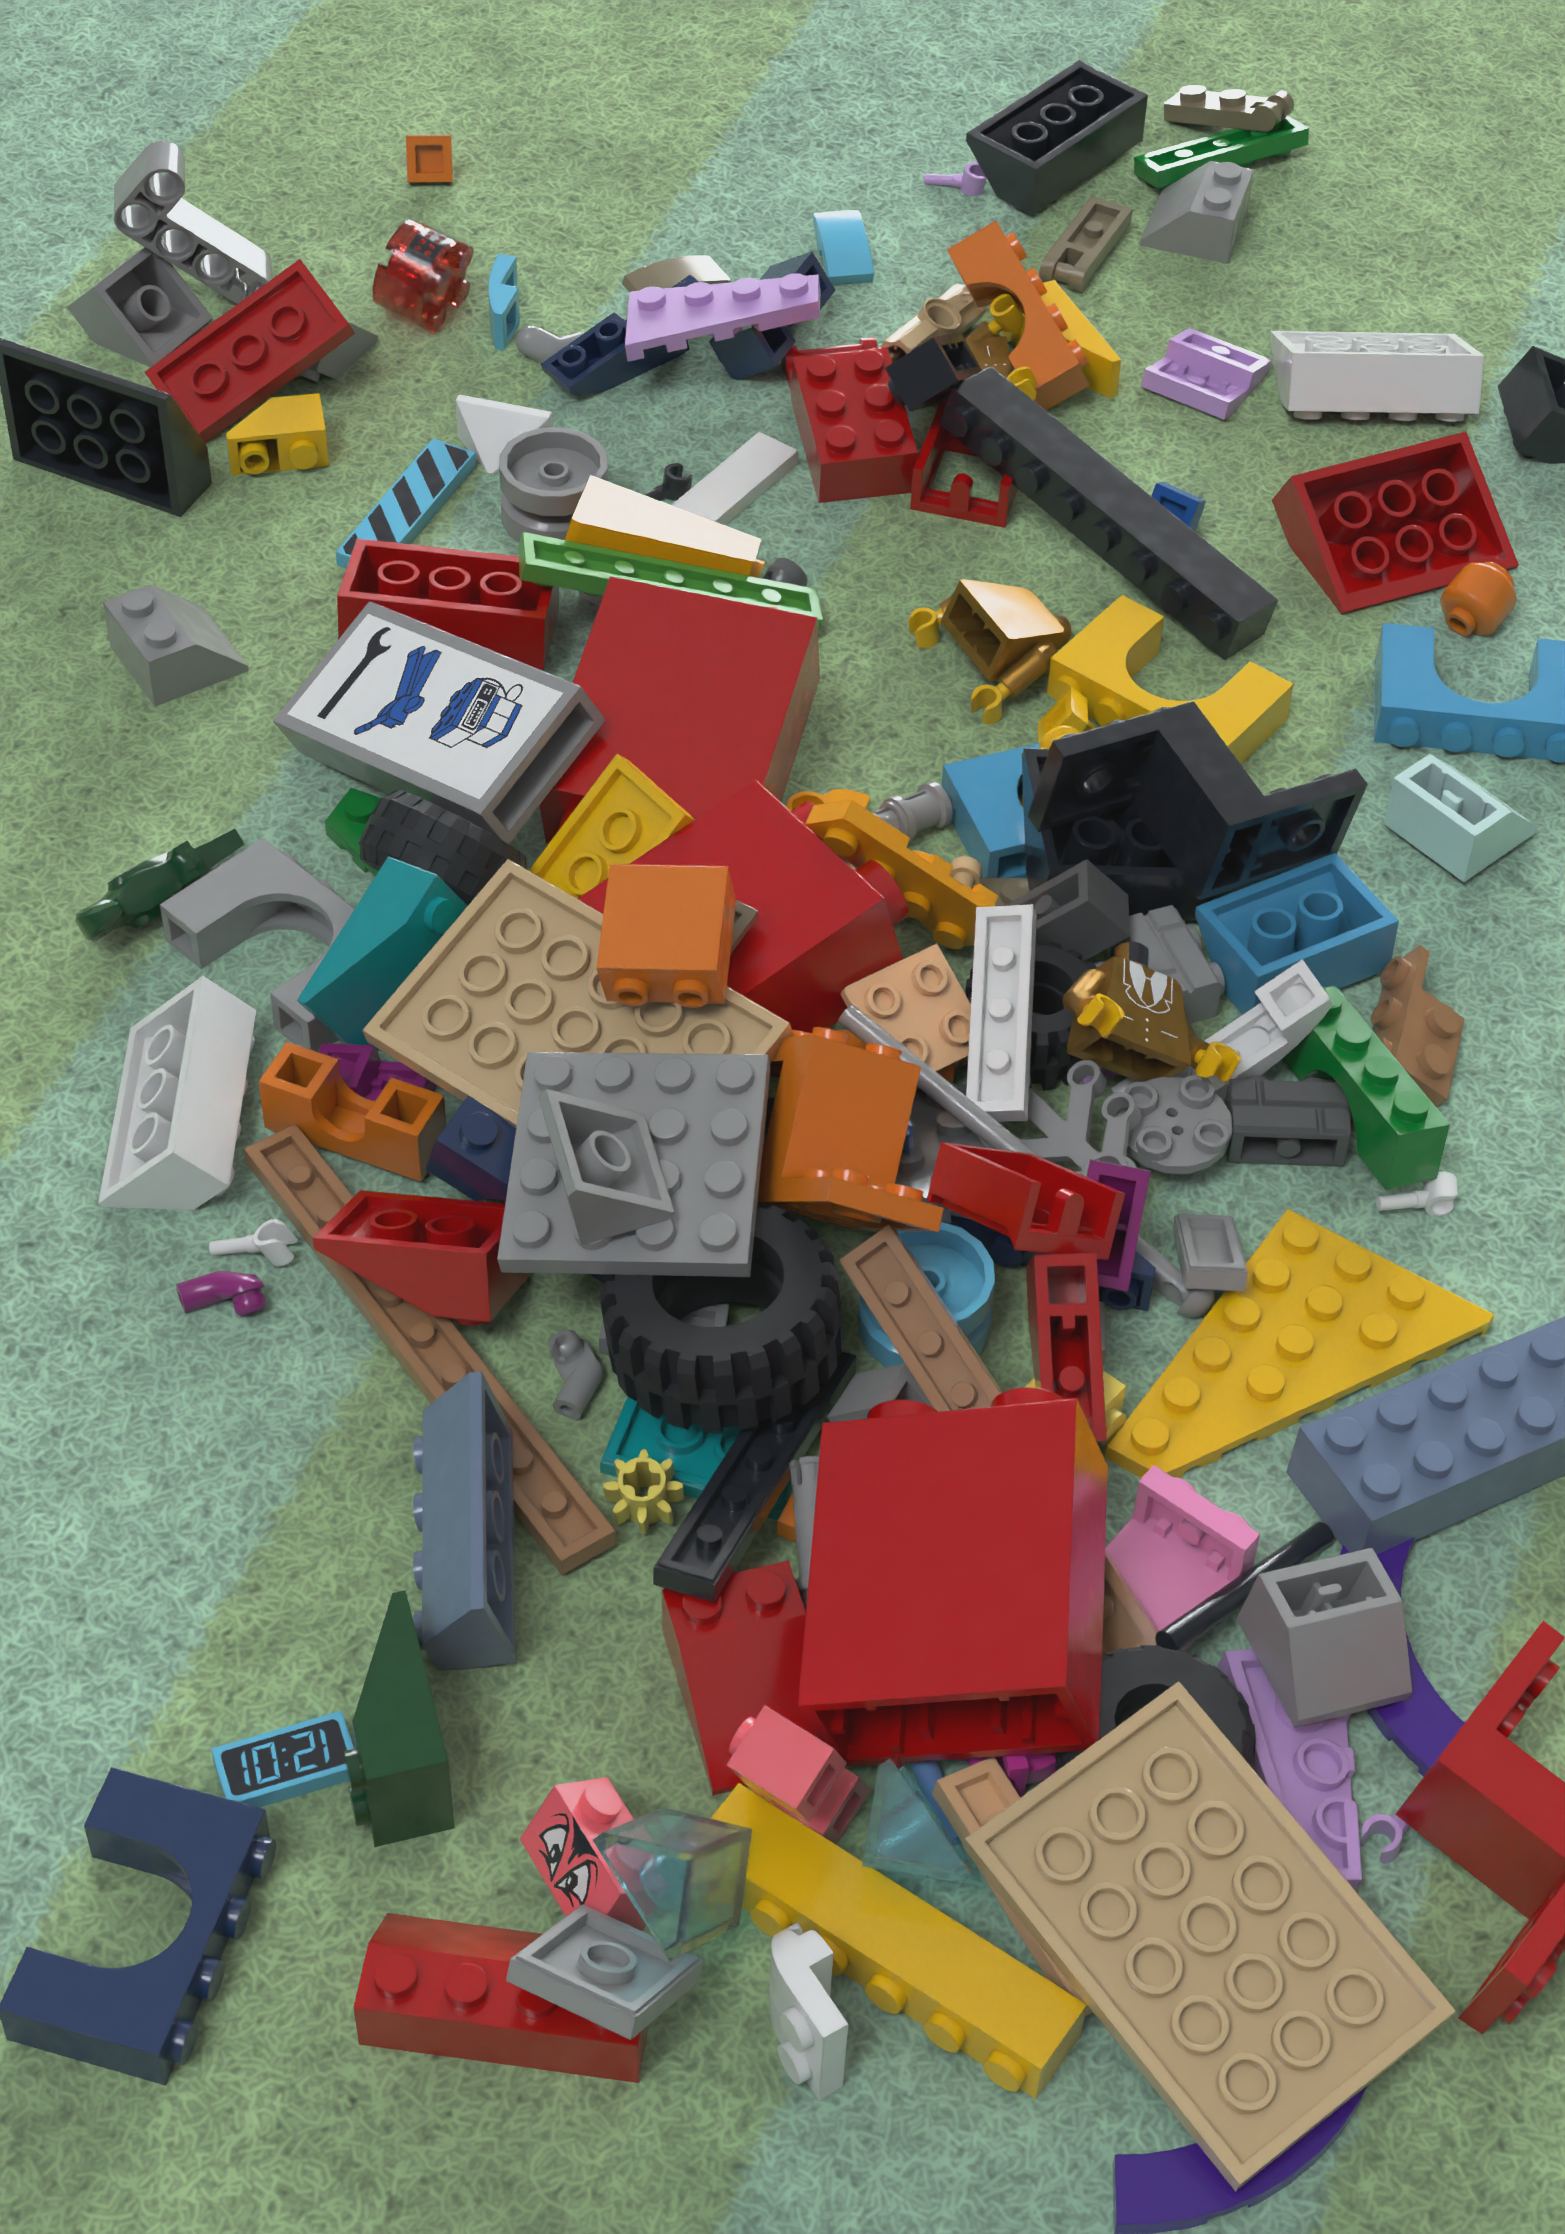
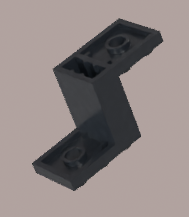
M1191 701L1173 707H1161L1152 713L1124 721L1115 720L1103 727L1078 734L1069 733L1057 740H1053L1027 817L1036 830L1041 832L1132 805L1196 897L1202 900L1266 880L1330 854H1337L1368 783L1355 768L1335 775L1325 774L1311 782L1288 789L1278 788L1264 796L1196 703Z

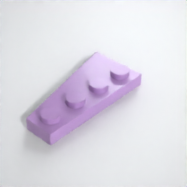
M789 274L783 278L764 280L743 278L735 282L720 284L697 282L687 287L665 289L647 287L640 291L629 292L625 338L627 361L644 358V349L665 345L667 352L687 348L686 340L709 334L714 337L715 342L733 338L734 334L741 331L744 326L754 325L758 331H764L820 318L821 290L819 275Z
M1253 1649L1225 1651L1218 1664V1668L1228 1676V1680L1239 1692L1241 1691L1249 1706L1252 1723L1255 1724L1256 1746L1253 1770L1352 1888L1356 1890L1362 1880L1357 1803L1352 1800L1351 1777L1355 1772L1354 1751L1348 1744L1347 1720L1351 1714L1294 1728Z

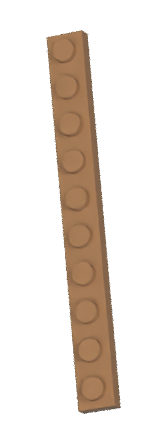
M293 1124L244 1148L248 1167L430 1404L468 1373L482 1371L512 1428L514 1513L561 1575L615 1546V1529L449 1318L429 1315L314 1249L313 1237L353 1196L299 1127Z

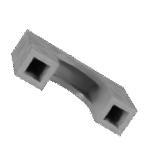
M262 838L160 904L165 941L200 969H203L250 937L267 931L296 930L311 934L322 940L328 946L324 955L315 963L270 992L274 1028L293 1044L319 1052L322 1043L334 1044L339 1040L306 1010L297 999L355 908L340 898L326 881L322 879L317 880L300 867L297 860L286 851L281 852Z

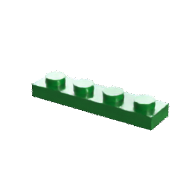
M1288 116L1281 120L1273 129L1266 132L1234 128L1134 157V174L1150 183L1154 188L1163 190L1209 161L1218 163L1231 162L1244 168L1251 166L1255 160L1268 156H1286L1291 153V150L1308 145L1309 128Z

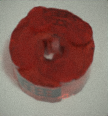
M411 219L399 226L385 249L392 251L393 254L387 266L380 263L377 266L372 288L373 301L386 311L435 333L444 324L447 308L450 305L457 306L458 308L468 296L470 283L464 280L467 267L472 260L474 248L431 226Z

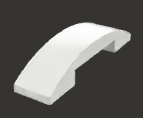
M1303 959L1254 991L1261 1003L1205 1040L1208 1044L1213 1041L1223 1043L1240 1055L1241 1061L1230 1079H1244L1249 1076H1260L1294 1049L1332 1007L1333 1002ZM1189 1066L1174 1077L1185 1078L1197 1074L1195 1069ZM1215 1075L1207 1078L1214 1085V1093L1220 1096L1222 1100L1225 1099L1229 1081L1227 1083L1221 1082ZM1127 1077L1112 1087L1111 1090L1113 1093L1124 1092L1128 1085L1138 1081Z

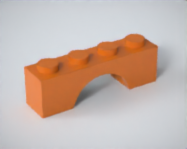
M995 220L947 249L959 275L978 307L989 306L998 296L1010 294L1017 304L1019 311L1025 315L1023 335L1008 358L1014 370L1026 366L1033 373L1037 380L1035 402L1047 411L1090 386L1082 368L1089 365V362L1077 340L1074 339L1067 343L1061 333L1068 329V326L1056 304L1053 303L1046 307L1041 296L1048 292L1035 268L1033 267L1025 271L1020 261L1025 259L1027 255L1014 232L1005 236Z

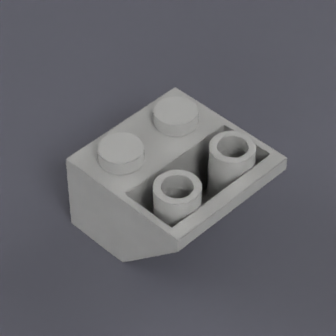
M1373 1548L1258 1575L1236 1619L1294 1728L1409 1699L1412 1693L1403 1601Z

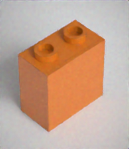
M610 864L596 967L606 1001H616L626 1006H641L647 1002L677 1003L689 1008L702 1007L706 1004H725L736 898L729 867Z

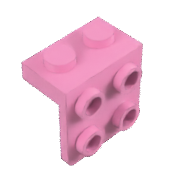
M1153 1465L1139 1481L1133 1518L1105 1549L1160 1631L1253 1567L1260 1534L1250 1528L1249 1524L1239 1515L1233 1512H1226L1199 1495L1185 1480L1172 1477ZM1196 1639L1191 1641L1189 1644H1187L1180 1650L1187 1651Z

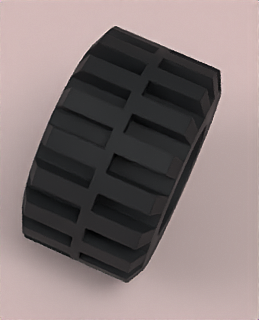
M1037 940L1035 943L1032 1012L1044 1015H1032L1030 1088L1032 1084H1042V1089L1045 1091L1056 1089V1081L1060 1079L1066 1086L1069 1085L1067 1082L1069 1069L1075 1063L1083 1060L1067 1053L1073 1015L1064 1008L1063 997L1085 971L1096 969L1097 967L1092 962H1082L1083 955L1074 949L1067 952L1061 950V944L1049 942L1048 946L1038 945ZM973 967L970 970V978L967 979L965 987V994L970 1003L972 997Z

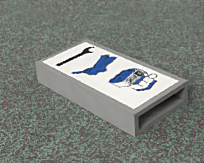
M369 601L275 717L273 722L293 746L304 755L389 794L395 790H403L460 816L509 844L606 719L583 688L577 684Z

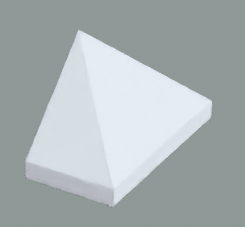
M460 394L456 399L458 437L468 450L476 452V460L487 473L499 472L500 453L509 441L527 431L542 427H552V412Z

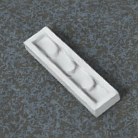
M1033 904L976 907L966 1096L997 1122L1028 1120L1037 921Z

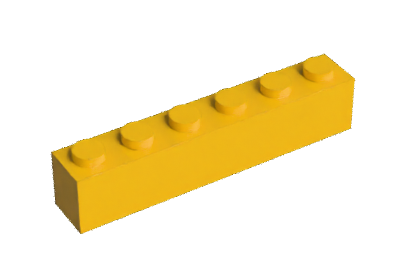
M738 1783L691 1841L690 1874L694 1876L695 1883L707 1896L718 1902H725L727 1899H730L750 1912V1917L755 1925L770 1937L796 1922H799L803 1933L815 1930L833 1951L832 1976L845 1974L865 1987V1993L868 1998L883 2011L890 2014H898L901 2011L923 2025L925 2034L941 2049L951 2053H956L960 2049L983 2064V2070L986 2075L1001 2088L1011 2092L1021 2089L1037 2099L1081 2036L1087 2008L1086 2003L742 1784Z

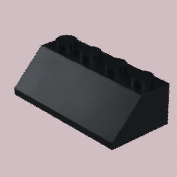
M1078 60L967 132L966 142L996 196L1033 215L1143 141L1148 94Z

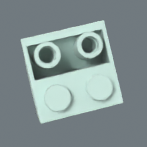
M1431 754L1394 777L1384 825L1462 882H1466L1534 835L1537 828L1531 821L1458 769Z

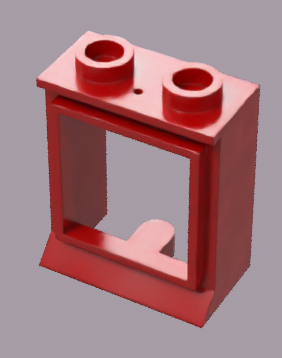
M940 402L913 468L910 509L1006 528L1009 512L1018 491L1012 484L1013 479L1004 474L1001 481L998 502L972 497L973 480L965 473L955 476L950 492L931 489L945 450L979 457L940 425L946 402Z
M941 1142L926 1201L943 1204L942 1206L1009 1236L1014 1250L1047 1254L1097 1253V1259L1108 1260L1125 1193L1034 1154Z

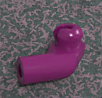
M216 1271L176 1284L177 1294L184 1313L232 1299L235 1312L240 1316H245L265 1309L267 1304L261 1290L265 1286L255 1274Z

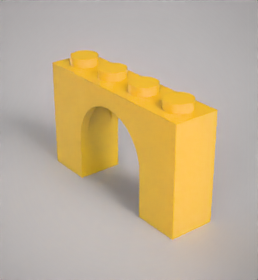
M1124 595L1116 599L1051 657L1047 694L1056 701L1070 687H1073L1087 698L1088 717L1096 720L1102 727L1115 720L1124 721L1152 713L1161 707H1173L1194 701L1240 764L1260 747L1288 718L1294 684L1251 661L1220 690L1202 699L1191 701L1168 700L1152 695L1140 688L1131 678L1159 653L1164 616Z

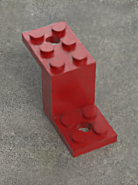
M1542 1621L1395 1814L1528 1918V1921L1458 2017V2019L1480 2034H1483L1498 2017L1507 2024H1510L1529 1999L1533 2000L1548 1983L1558 1968V1965L1555 1963L1565 1950V1782L1508 1739V1736L1526 1714V1710L1560 1668L1550 1657L1565 1637L1545 1621Z

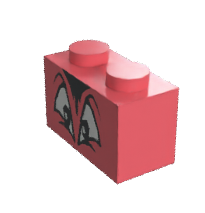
M608 1777L554 1785L520 1838L565 1916L584 1904L643 1931L674 1885Z

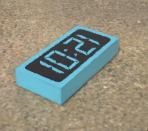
M341 1710L212 1748L211 1751L224 1798L260 1808L349 1781L344 1751L354 1749Z

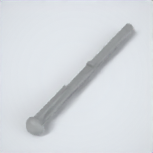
M851 1004L840 1016L838 1022L863 1043H875L899 1049L902 1051L900 1060L921 1066L917 1087L972 1130L986 1148L1030 1153L1039 1156L856 1006ZM1138 1236L1136 1251L1156 1267L1153 1287L1169 1301L1180 1306L1177 1313L1184 1317L1196 1318L1207 1313L1214 1303L1215 1290L1185 1289L1181 1270Z

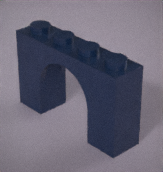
M111 1767L84 1824L91 1855L93 1858L163 1877L176 1884L192 1902L187 1923L176 1940L163 1952L140 1964L122 1968L94 1966L26 1947L0 2002V2020L6 2039L9 2041L166 2086L175 2063L185 2065L192 2054L198 2033V2024L193 2021L202 2000L213 2001L219 1991L225 1969V1962L220 1958L229 1938L238 1940L246 1928L251 1909V1900L247 1898L255 1878L264 1880L267 1877L275 1857L276 1840L270 1838L266 1810L263 1808Z

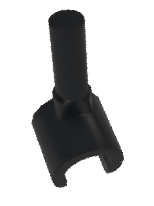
M679 463L669 464L664 469L662 484L644 495L658 501L664 499L677 501L691 489L693 475L690 474L682 477L683 465Z

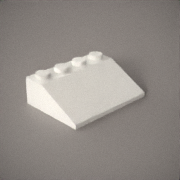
M1270 331V342L1280 401L1288 411H1294L1293 417L1320 419L1322 418V411L1341 412V418L1366 420L1369 419L1370 412H1388V418L1392 420L1411 421L1417 419V413H1435V419L1463 421L1464 414H1479L1484 355L1456 334Z

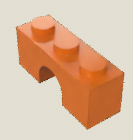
M287 1041L258 1081L265 1128L279 1132L296 1124L313 1145L422 1182L428 1173L425 1169L435 1141L446 1127L444 1095L391 1077L376 1101L366 1099L346 1085L340 1074L339 1059Z

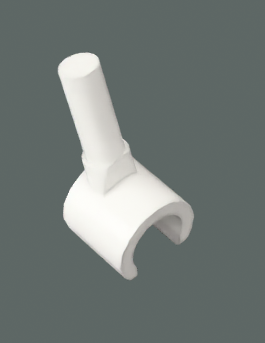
M1438 1172L1437 1179L1423 1181L1424 1191L1378 1196L1376 1198L1377 1209L1384 1211L1412 1207L1425 1208V1211L1430 1216H1446L1453 1210V1199L1458 1196L1457 1178L1449 1172Z
M270 1219L264 1222L253 1235L210 1241L209 1251L212 1256L261 1251L273 1266L280 1267L293 1260L294 1254L286 1245L297 1243L298 1239L283 1222L278 1219Z

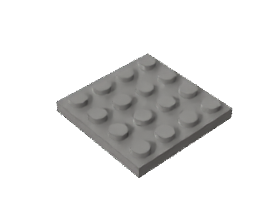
M527 1052L497 1258L501 1272L750 1277L771 1069L769 1056L767 1054ZM545 1089L644 1114L675 1212L667 1221L581 1245L538 1097Z

